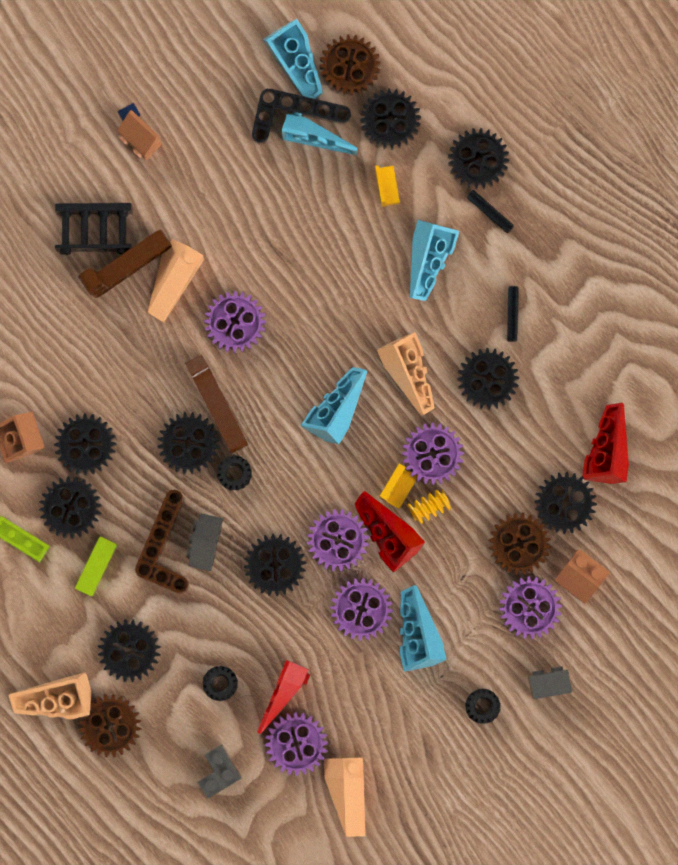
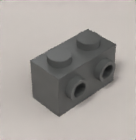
M563 666L551 668L552 672L544 673V670L533 671V676H528L532 699L572 693L568 669L563 670Z

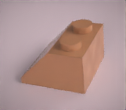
M132 110L127 114L117 130L120 136L118 139L125 146L129 144L133 148L132 152L139 159L143 157L147 160L162 145L159 135Z
M33 412L14 415L0 423V450L5 463L34 454L45 448Z
M578 549L554 581L585 604L610 572L582 550Z

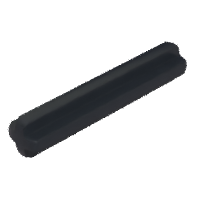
M472 190L467 195L469 201L506 233L513 229L514 225L475 190Z
M509 286L508 342H517L518 286Z

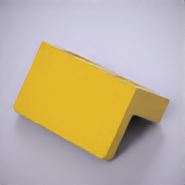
M376 165L375 174L381 207L400 204L394 166L379 168V165Z
M398 464L379 497L397 509H400L418 477L417 475L411 477L412 472L406 471V467Z

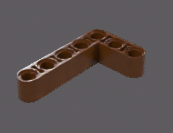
M158 230L98 272L93 268H89L83 271L78 278L87 292L93 297L98 298L172 247V244L164 232Z
M201 354L186 362L185 364L231 454L246 447L248 443L203 355Z
M174 489L170 490L165 496L136 564L135 572L142 579L173 592L183 594L189 589V581L179 574L157 566L184 503L182 493ZM178 494L180 501L177 504H172L170 502L171 495ZM167 511L172 513V519L168 522L162 519L163 514ZM158 529L165 531V536L162 539L155 538V532ZM150 547H156V556L149 557L147 555ZM142 565L149 566L150 571L147 575H141L140 567ZM161 572L167 574V580L163 583L157 579L158 574ZM184 580V589L177 590L175 588L176 581Z

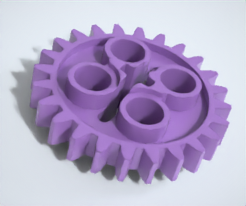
M234 291L233 296L226 292V298L219 295L220 301L218 302L213 299L215 306H208L211 313H205V316L209 317V319L204 320V323L209 325L205 328V331H211L208 338L214 337L212 343L215 345L219 342V349L226 346V352L230 348H233L234 353H236L237 348L244 352L245 346L251 349L250 343L257 345L256 338L262 339L259 332H265V328L261 327V325L266 324L265 320H261L265 313H259L262 310V306L256 307L258 300L256 299L251 302V295L244 298V292L240 296H237L236 291ZM235 305L237 310L235 313L230 314L227 312V307ZM241 308H245V310L241 313V315L238 318V322L240 324H235L231 330L230 335L226 337V333L232 327L231 320H236ZM247 314L253 316V321L250 323L243 321V317ZM220 321L227 323V327L224 330L217 328V324ZM236 331L244 333L241 339H235L233 334Z
M434 423L431 424L430 428L424 424L423 430L416 427V434L411 431L412 439H405L409 445H403L407 452L402 453V456L407 457V459L403 460V463H409L406 471L411 469L413 471L411 477L417 474V481L424 478V484L431 480L432 485L435 484V480L442 484V478L449 481V474L455 477L456 474L453 470H460L457 463H463L459 456L464 455V452L459 451L463 444L457 445L460 437L453 438L455 431L449 434V427L447 426L443 430L441 423L438 425V428H435ZM438 437L443 438L445 445L437 447L434 440ZM417 443H424L426 450L418 452L416 450ZM449 448L448 452L436 454L435 459L432 456L419 460L416 459L417 456L429 454L431 449L434 452ZM447 456L450 459V463L444 466L439 462V458ZM429 461L432 468L425 471L421 468V463Z
M334 509L333 515L326 511L327 517L324 518L320 514L321 521H313L316 527H309L313 531V534H307V537L312 539V541L307 542V545H313L309 553L315 552V555L312 557L313 560L319 558L318 565L324 562L325 569L330 565L332 566V571L339 567L340 572H342L343 566L350 570V564L352 563L357 566L355 560L362 561L363 559L360 554L367 553L363 549V547L369 546L368 543L364 542V540L369 539V536L363 534L367 531V528L361 529L364 522L357 523L358 516L351 518V511L347 515H344V509L341 510L340 514H337L336 509ZM330 523L338 524L339 529L337 532L331 533L328 530ZM349 530L356 533V538L352 541L347 540L345 537L346 532ZM325 532L335 538L340 535L342 536V541L354 545V548L347 547L342 543L335 545L333 539L323 536L322 533ZM323 540H328L331 543V547L328 550H322L320 543ZM340 548L348 550L349 554L346 558H340L337 555Z
M528 576L526 582H524L522 578H519L520 584L513 581L514 588L507 586L506 588L509 593H502L506 599L499 601L501 604H504V607L499 608V611H504L505 614L500 618L507 619L504 626L510 624L509 631L511 632L515 629V636L523 633V639H525L527 634H530V638L534 639V634H537L541 638L542 631L547 635L549 634L548 627L550 629L555 628L552 622L559 623L555 616L562 614L557 611V608L562 607V605L557 604L556 601L561 598L554 597L557 590L550 591L552 584L545 586V580L538 583V577L531 581L530 576ZM526 589L534 591L535 596L533 599L530 600L525 597L524 592ZM517 596L522 597L529 605L533 603L535 605L533 609L541 614L544 619L541 620L533 611L527 612L528 607L518 600ZM541 602H546L549 605V610L545 613L539 609ZM514 603L521 605V613H513L511 608ZM527 617H535L536 625L534 627L527 625Z
M355 578L353 585L347 581L348 587L345 588L341 585L342 593L335 592L338 599H332L336 603V606L330 607V609L336 610V613L331 615V617H337L334 624L340 623L338 631L345 629L344 636L351 633L352 640L355 635H358L359 641H361L362 636L369 640L370 634L376 638V631L383 633L381 627H388L385 620L392 619L387 616L388 613L393 612V610L388 609V606L393 603L386 601L390 595H383L385 588L379 590V583L373 586L372 579H370L368 584L365 583L364 578H362L361 583H358ZM353 592H358L361 595V600L357 603L350 600V595ZM365 593H368L365 604L367 612L362 613L359 625L356 626L355 622L359 613L356 607L361 606ZM371 598L378 599L379 607L375 609L370 608L368 601ZM348 610H352L355 613V618L352 621H347L344 618V613ZM364 617H372L374 622L371 627L363 625L362 620Z
M297 712L294 713V718H291L289 713L286 720L279 717L281 723L273 722L276 728H269L268 730L272 733V736H266L270 740V743L265 744V746L270 747L266 754L273 755L269 761L276 760L277 762L274 767L276 768L281 765V772L288 769V775L292 773V770L295 771L296 776L299 775V770H302L304 775H306L307 768L314 771L312 765L320 766L317 760H324L325 758L321 755V752H327L323 745H327L328 742L322 739L327 734L320 733L324 727L317 728L316 726L319 721L317 720L312 723V716L305 719V713L301 715V718L298 717ZM305 726L308 728L309 733L306 737L298 735L299 727ZM291 727L295 730L297 740L302 742L299 746L303 758L302 761L298 758L296 747L291 746L294 742L290 730ZM281 732H287L290 735V740L287 743H282L279 740ZM306 745H311L314 748V754L306 756L303 753V748ZM290 750L296 756L292 762L287 761L284 757L285 753Z

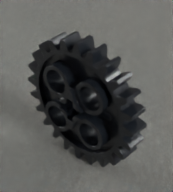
M388 88L386 94L381 89L379 96L373 93V100L367 98L369 105L363 104V108L366 111L360 112V115L364 116V118L360 119V123H364L361 126V130H367L364 136H371L370 143L376 140V147L383 144L384 150L387 145H390L391 150H393L394 145L401 149L402 142L407 146V139L414 140L412 133L418 134V130L415 127L421 126V123L417 122L421 120V116L416 115L420 112V108H414L417 102H410L411 95L405 98V91L399 95L398 89L391 93L390 88ZM397 106H402L405 110L402 113H397L394 109ZM378 107H383L386 111L383 114H378L375 110ZM388 116H392L393 122H389ZM402 124L406 129L400 132L395 127ZM383 125L387 130L381 133L376 128Z
M472 128V134H469L466 130L465 137L459 134V142L454 140L453 144L455 147H450L449 151L454 153L448 154V158L452 159V161L448 162V166H454L450 172L457 173L455 180L461 178V185L468 182L467 188L474 184L475 190H477L478 185L485 189L487 183L492 187L493 180L499 183L498 176L504 177L505 174L501 170L507 171L508 169L504 164L509 163V159L504 157L508 156L509 152L503 151L507 145H500L503 139L496 140L497 133L491 136L489 135V129L486 133H483L482 128H480L479 133H476L475 129ZM485 143L488 149L481 150L478 144ZM469 151L471 153V156L469 158L462 157L461 152ZM491 151L494 152V154H490V155L485 156L486 154H488V153L491 152ZM477 155L479 158L483 157L481 162L475 160ZM490 159L494 160L496 162V166L489 167L486 164V161ZM472 162L468 166H463L465 163ZM475 167L479 170V173L472 175L469 169Z
M486 348L485 353L479 349L478 355L471 352L472 359L465 357L467 364L461 363L460 365L464 370H458V374L462 375V377L457 378L458 382H462L458 389H464L461 396L468 395L466 402L473 400V407L479 403L481 410L484 405H487L488 410H490L491 405L498 409L499 402L505 406L504 399L511 401L509 394H516L512 388H518L519 386L517 383H514V381L519 380L518 376H514L518 369H512L515 362H508L510 356L503 358V351L499 355L496 354V348L492 353H490L489 348ZM478 363H483L486 366L484 372H479L476 369ZM498 367L503 368L505 375L499 377L495 374L494 370ZM476 374L481 377L491 375L490 379L504 381L505 384H500L495 381H490L489 383H486V379L478 377L475 378L471 375ZM475 381L480 382L482 388L478 391L474 390L471 386ZM492 386L499 387L500 394L493 395L490 392V388Z
M184 412L183 418L176 414L177 420L174 421L172 418H169L171 424H163L166 431H159L163 435V437L158 438V441L162 442V444L157 447L163 449L159 455L166 456L163 462L170 461L168 467L171 469L175 465L176 472L182 469L183 474H186L187 470L194 474V469H197L200 473L201 466L207 469L206 463H213L211 456H218L214 452V449H220L218 445H215L220 439L214 438L218 432L211 431L214 425H207L208 418L201 421V414L197 418H195L194 412L191 413L190 417ZM178 428H184L186 430V433L183 437H177L175 435V432ZM199 430L205 433L204 438L201 440L194 438L195 433ZM188 439H191L192 443H202L206 446L200 447L196 445H190L189 448H187L185 444L172 443V440L187 442ZM175 447L183 449V453L180 456L173 455ZM195 449L202 451V455L198 459L192 458V452Z
M84 413L83 419H81L77 414L75 421L69 418L70 424L62 423L65 427L64 430L58 429L61 436H55L59 440V443L54 444L55 447H59L55 454L62 455L58 458V461L65 460L63 467L66 468L70 465V472L76 469L77 475L81 471H83L85 476H87L88 471L95 475V469L102 472V465L108 467L107 459L113 461V458L109 455L110 453H116L112 447L116 446L117 443L111 441L116 436L110 435L113 431L112 428L106 429L107 422L101 424V417L95 420V415L92 414L88 419L87 414ZM94 430L100 432V436L96 440L90 438V434ZM80 431V438L72 440V432ZM85 440L90 444L102 443V446L88 445L86 449L82 446L69 447L68 445L69 443L84 444ZM76 449L80 450V457L72 459L71 453ZM94 449L100 451V456L96 459H92L90 456L91 451Z
M558 472V478L556 479L553 475H550L551 482L545 479L546 486H539L542 493H536L540 497V500L534 501V503L540 504L539 507L535 508V511H541L538 518L544 517L545 519L542 524L550 523L548 529L550 530L554 526L556 527V533L559 529H562L563 534H565L566 530L569 529L573 534L575 527L581 531L580 525L587 526L585 520H592L589 514L596 513L595 510L591 509L592 506L597 505V503L592 502L596 495L590 494L594 488H587L589 481L584 484L582 483L583 476L577 480L576 473L569 477L568 472H566L565 477H562L561 473ZM558 485L563 486L565 489V493L562 496L554 494V488ZM571 486L572 491L569 497L571 506L566 507L563 519H559L563 507L560 501L565 499L568 488ZM579 491L583 494L581 502L573 500L572 495L574 492ZM551 504H556L559 507V512L555 515L548 512V507ZM575 510L578 514L577 519L569 520L566 516L567 511Z
M67 476L66 482L59 478L60 484L57 485L53 481L52 489L46 487L49 493H42L46 499L39 501V503L44 505L39 511L45 514L40 518L47 519L44 526L51 525L50 532L56 529V536H59L62 532L65 539L68 534H70L71 539H74L75 533L82 537V531L88 534V527L95 528L92 524L93 521L99 522L95 516L102 514L100 511H97V508L102 507V504L96 503V501L101 498L100 496L94 497V494L97 492L96 489L90 491L92 484L89 483L84 486V479L78 483V477L71 481L70 477ZM70 490V498L63 500L61 497L62 492ZM76 492H79L78 497L75 499L73 503V507H75V510H70L66 522L62 523V520L68 512L66 506L72 504ZM82 498L88 500V505L85 508H80L78 504ZM56 507H61L62 515L59 517H54L53 510ZM77 515L80 521L77 525L73 526L70 523V519L72 516Z
M272 534L271 539L264 535L265 541L262 542L260 539H257L259 545L251 544L254 550H247V553L251 556L250 558H244L245 561L249 562V565H245L244 568L250 571L245 575L252 576L249 583L256 582L254 589L262 587V594L265 590H268V596L272 594V591H275L276 596H279V591L286 595L287 588L293 591V584L299 586V583L296 581L297 579H304L300 572H306L304 568H301L302 565L306 564V561H301L305 554L298 553L302 548L294 547L296 541H293L291 544L289 543V536L282 540V534L279 535L278 539L275 538L274 534ZM273 548H276L277 563H281V566L277 567L278 582L274 581V569L270 567V564L273 563ZM281 550L289 551L290 556L288 559L282 560L279 558ZM262 551L270 553L268 561L260 560L259 556ZM289 569L291 576L288 579H282L280 577L281 570ZM264 570H269L272 574V577L267 581L261 578V573Z
M124 619V625L117 621V628L110 625L111 632L104 631L107 637L100 638L104 644L98 645V648L103 649V652L98 653V656L104 657L100 663H106L103 670H111L109 676L116 673V680L123 676V682H126L128 677H130L131 682H134L135 676L142 680L141 674L149 676L147 670H155L152 663H159L155 660V656H161V654L156 652V649L161 648V646L155 645L159 638H152L155 631L148 632L149 625L142 628L143 622L140 621L136 625L133 619L131 624H129L127 619ZM126 632L129 635V641L123 644L120 642L119 637L122 633ZM140 640H145L147 643V648L144 651H140L137 648V643ZM117 643L127 648L131 645L133 651L145 655V658H140L134 654L127 656L126 651L114 647L113 644ZM116 650L120 651L122 655L121 659L117 662L112 659V653ZM132 658L139 660V666L136 669H132L129 665Z

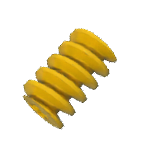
M443 489L442 493L435 490V497L429 493L428 500L425 497H421V504L415 500L414 507L410 503L407 504L414 521L418 520L421 524H423V517L428 521L430 520V514L437 517V510L443 514V507L451 510L449 500Z

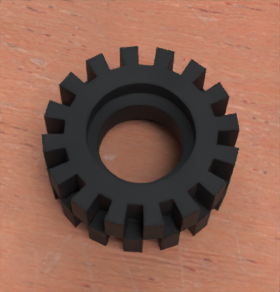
M237 455L228 456L218 465V480L223 487L231 491H239L250 483L252 469L248 461L243 457ZM231 466L241 468L242 476L240 479L231 480L228 478L227 471Z
M224 666L211 668L203 677V690L212 700H227L235 694L238 687L235 673ZM223 676L227 679L228 685L224 691L214 689L213 680L215 677Z
M477 689L470 693L466 699V713L476 723L487 724L494 721L501 710L498 696L489 689ZM484 698L490 702V710L486 714L478 713L475 708V704L479 699Z

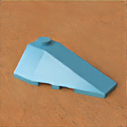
M295 19L263 39V42L300 95L315 99L323 91L308 42V35L299 21Z
M287 114L282 128L283 140L357 156V147L303 117L302 114Z
M422 220L417 221L412 242L410 298L427 300L436 283L437 274L440 269H444L446 265L444 262L447 256L451 255L455 249L459 235L458 230Z
M352 367L336 383L337 388L332 393H327L323 397L325 400L318 407L314 406L309 411L301 426L326 442L340 444L349 429L367 375L366 369Z
M417 585L401 591L400 615L403 617V628H400V635H403V646H400V656L403 670L407 672L426 668L447 660L443 641Z

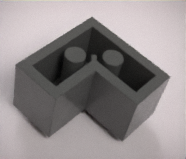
M201 513L199 520H195L193 525L195 533L191 532L189 544H192V546L188 548L186 558H189V567L207 571L212 570L223 518Z
M223 744L205 754L214 772L198 781V784L208 799L242 779Z

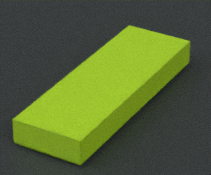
M0 516V538L36 561L41 562L50 546L3 516Z
M101 536L99 537L75 589L93 597L116 550L117 544Z

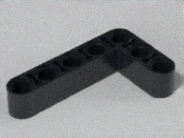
M267 88L260 95L252 130V139L257 144H263L268 140L275 109L299 113L303 116L338 124L347 123L350 120L351 111L344 105ZM266 93H271L274 96V100L267 103L264 101L263 96ZM289 97L293 103L290 107H285L282 105V99ZM302 102H309L311 109L303 111L300 108V104ZM321 106L328 107L329 114L321 115L319 108ZM338 111H346L348 117L345 120L339 119L337 116ZM261 112L269 113L270 118L268 121L260 120L259 115ZM258 130H263L266 136L264 139L258 140L255 137V133Z

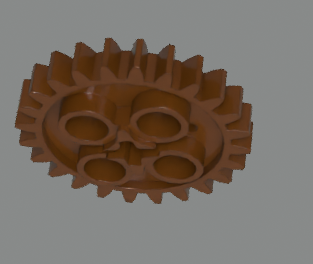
M347 34L346 40L340 36L339 42L333 39V46L327 44L329 51L323 50L322 54L325 57H320V61L324 63L320 65V69L324 70L321 72V77L327 76L324 79V83L331 82L329 88L336 87V93L343 90L344 96L347 91H350L351 96H353L354 91H357L360 95L362 88L367 91V84L373 86L372 79H378V76L374 73H380V69L377 66H380L381 62L376 61L379 58V54H373L376 48H370V41L364 44V37L358 41L357 35L350 39V35ZM354 49L353 65L351 66L349 80L346 81L347 65L350 61L351 50ZM345 51L348 55L341 58L338 56V53ZM358 55H364L366 59L364 61H358L356 57ZM341 69L344 71V74L337 76L334 74V71ZM354 73H361L362 78L356 80L352 75Z
M522 512L518 518L517 514L514 513L512 519L509 515H506L507 521L505 522L503 519H500L501 526L495 524L494 527L497 531L490 532L494 536V538L488 539L489 542L493 543L488 549L494 550V553L490 556L498 558L495 564L502 563L500 569H503L505 566L508 567L507 573H510L512 569H514L515 575L518 574L519 570L525 575L526 569L532 573L533 566L539 569L538 562L545 563L542 557L549 556L545 552V549L551 548V546L546 545V542L550 541L551 538H545L549 531H542L545 524L538 525V518L532 521L531 514L528 518H525V514ZM521 526L529 528L530 533L528 536L520 534L519 529ZM503 534L511 535L512 542L510 544L503 543ZM535 536L534 540L522 545L523 549H520L518 546L509 551H504V548L514 545L517 542L516 539L523 541ZM529 544L537 546L535 554H530L527 551ZM512 551H516L520 555V559L517 562H513L509 557Z
M105 694L104 700H101L98 696L96 697L97 703L91 701L90 715L84 716V721L78 722L83 725V728L78 731L85 734L81 739L88 740L85 746L92 745L91 752L98 749V756L105 752V757L107 758L111 752L112 756L116 757L117 751L123 755L124 748L128 751L131 750L129 744L136 745L133 738H140L136 734V731L142 730L141 727L137 726V723L142 722V720L136 719V716L140 713H133L136 706L129 707L130 700H126L123 703V696H120L118 700H116L115 694H112L111 699ZM114 707L120 710V716L116 719L110 715V711ZM102 710L106 711L109 722L115 723V726L112 728L118 738L117 742H115L111 730L105 727L108 725V722ZM96 715L102 718L100 726H95L92 722L93 717ZM121 725H125L128 728V733L125 736H121L118 733V728ZM103 733H107L110 736L108 744H103L100 741V736Z

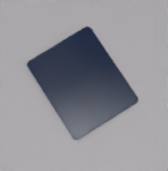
M134 103L118 111L122 121H124L131 110L138 117L140 116Z

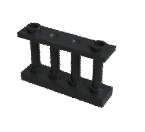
M55 203V212L62 217V245H55V250L60 252L61 255H70L71 252H117V254L122 255L133 248L131 244H126V217H128V214H133L131 203ZM109 214H117V217H119V244H107V217H109ZM71 215H79L81 217V244L69 245V217ZM90 215H98L100 217V244H88V217Z

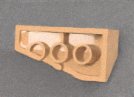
M173 239L170 242L172 247L162 254L148 309V314L163 323L204 261L202 254Z
M411 333L378 349V354L385 369L420 415H424L434 409L431 388L426 383L425 378L427 368L423 367L421 358L424 356L416 333Z
M81 673L9 694V699L13 712L16 714L46 715L53 718L75 719L90 715L91 688L87 674Z
M363 757L324 759L325 781L346 837L365 836Z

